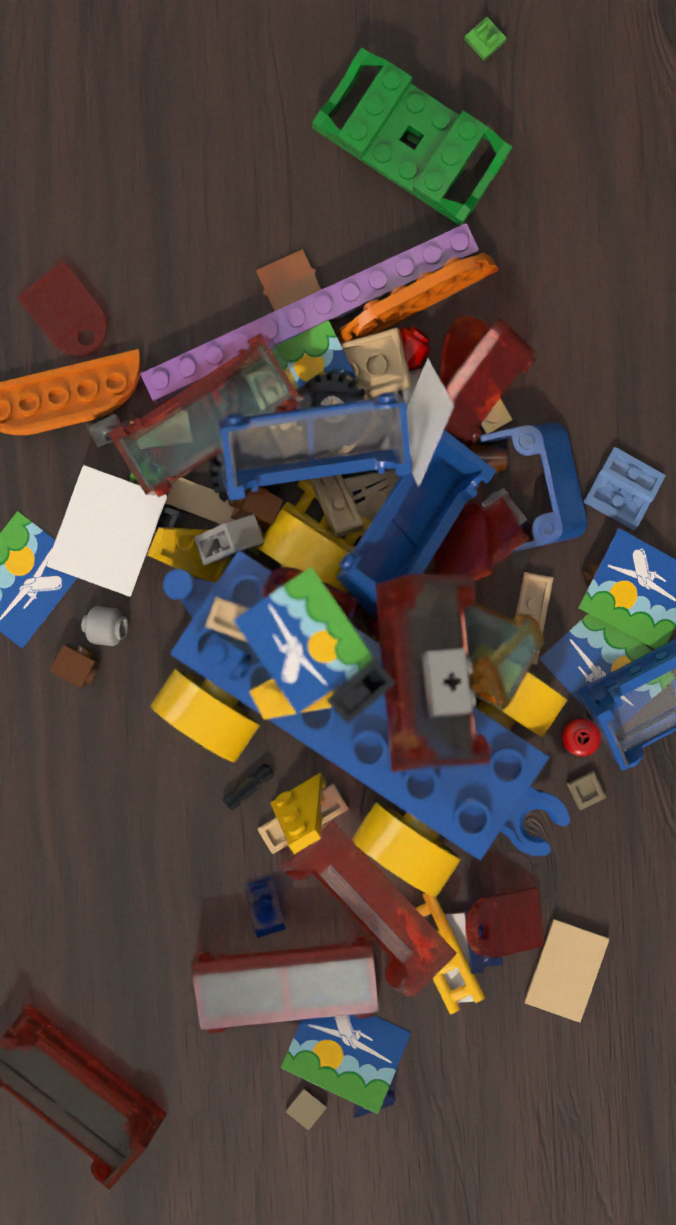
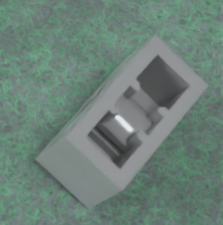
M254 514L224 523L194 537L204 565L232 557L238 551L244 552L264 543L261 528Z
M465 649L431 651L422 655L429 718L459 716L472 712L471 707L475 706V692L473 688H469L468 675L472 673V664L470 657L465 655ZM448 677L450 681L456 682V686L451 688V690L450 686L443 683Z

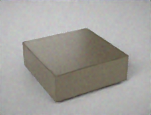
M590 771L566 783L579 810L606 798L594 771Z
M303 1087L287 1107L286 1113L309 1131L326 1110L327 1104Z

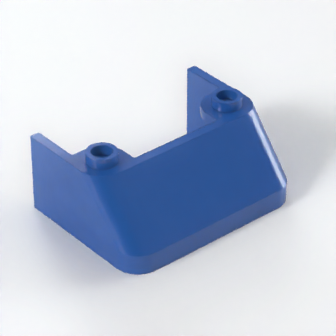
M551 422L526 425L481 435L477 439L478 444H488L511 438L513 447L519 454L523 456L540 454L553 512L542 514L533 522L532 533L534 541L501 549L502 554L575 539L584 534L587 528L586 514L568 434L561 424Z

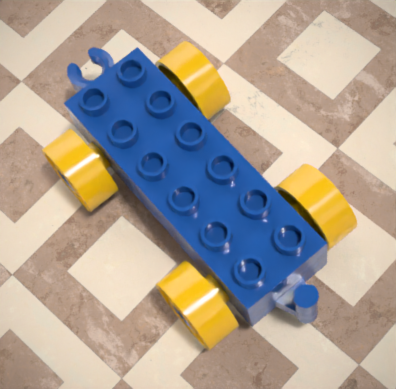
M284 510L279 511L273 525L263 535L264 543L256 546V548L281 564L276 574L241 551H238L217 583L196 579L184 570L169 572L163 581L165 593L174 600L180 599L193 618L170 654L206 679L204 682H201L190 674L175 668L150 707L179 731L215 754L234 763L261 725L254 717L237 706V703L240 700L261 714L249 691L273 678L248 642L206 627L215 598L219 597L250 609L310 567L313 568L335 601L342 604L349 593L348 589L337 578L342 569L339 566L340 562L348 552ZM353 627L371 655L396 683L349 724L342 719L333 707L268 718V720L407 812L403 816L390 807L376 801L351 840L362 851L389 871L433 897L438 896L462 860L457 853L438 840L440 834L480 861L500 831L507 835L509 840L520 851L531 856H545L550 853L551 847L543 838L531 836L525 831L523 826L525 815L531 810L542 809L549 814L552 821L560 826H566L570 822L566 806L555 795L530 786L549 757L510 731L517 721L543 738L567 702V699L484 644L480 645L472 657V673L468 675L469 688H473L475 694L481 697L482 700L477 708L471 707L472 712L466 715L429 718L424 673ZM213 633L251 655L248 661L250 662V667L247 673L241 679L238 678L236 682L226 679L197 660Z

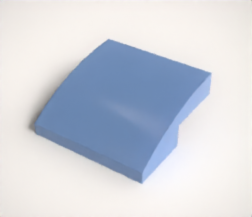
M614 447L594 480L583 503L635 531L649 504L654 500L666 475Z

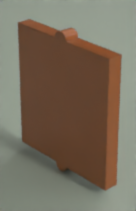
M303 249L256 270L264 288L263 295L268 297L274 312L321 290L315 277L316 270L311 268Z

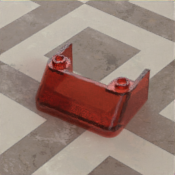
M498 318L445 389L454 406L444 430L464 446L466 443L470 446L475 443L482 433L478 427L520 370L526 374L536 360L532 356L535 350L502 319Z

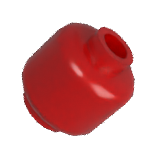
M415 326L410 328L401 327L400 333L409 370H416L431 351L428 344L430 339Z
M576 717L564 724L560 739L563 747L575 756L585 757L598 749L601 743V733L593 721L587 718Z

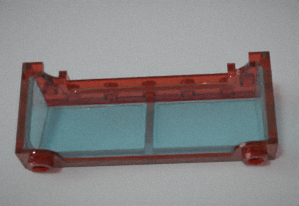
M261 333L257 334L247 341L250 345L249 350L240 349L237 356L143 418L134 419L133 423L125 428L119 425L108 433L145 495H157V497L165 495L173 489L171 484L220 453L217 420H225V416L230 414H243V417L296 410L300 406L298 402L304 396L273 339ZM262 425L228 431L229 446Z

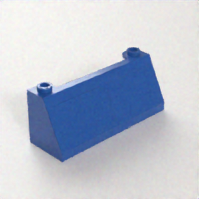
M443 430L420 485L418 486L413 474L400 476L353 552H348L340 562L339 566L342 569L337 575L338 580L377 621L382 617H406L414 605L409 600L415 595L412 590L468 499L474 498L478 493L476 489L480 484L479 482L489 483L496 470L446 430Z

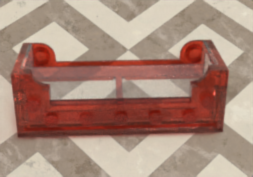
M334 820L329 821L322 827L319 840L295 854L292 851L278 865L293 880H304L313 874L387 953L392 961L385 969V978L399 995L416 996L457 954Z

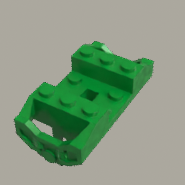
M361 47L344 78L313 120L312 129L459 226L463 225L478 201L481 200L487 191L489 183L493 181L510 154L512 146L501 139L488 126L465 111L458 115L411 84L412 76ZM365 66H375L380 72L340 131L332 121V118L341 108L342 101L352 91ZM406 133L408 134L406 139L417 145L415 150L401 142ZM485 139L490 142L496 156L464 204L444 199L457 183L459 176L467 168L469 160L482 140Z

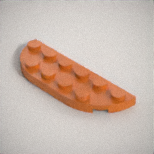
M480 253L462 260L459 257L452 258L443 265L444 268L434 273L428 271L417 278V282L408 287L402 285L391 291L389 297L381 301L375 299L367 303L363 307L364 312L339 329L338 341L339 343H344L383 332L499 271V268L492 256L486 255V253Z
M139 349L0 382V432L10 435H31L98 419L112 413L128 400L139 382L142 368Z

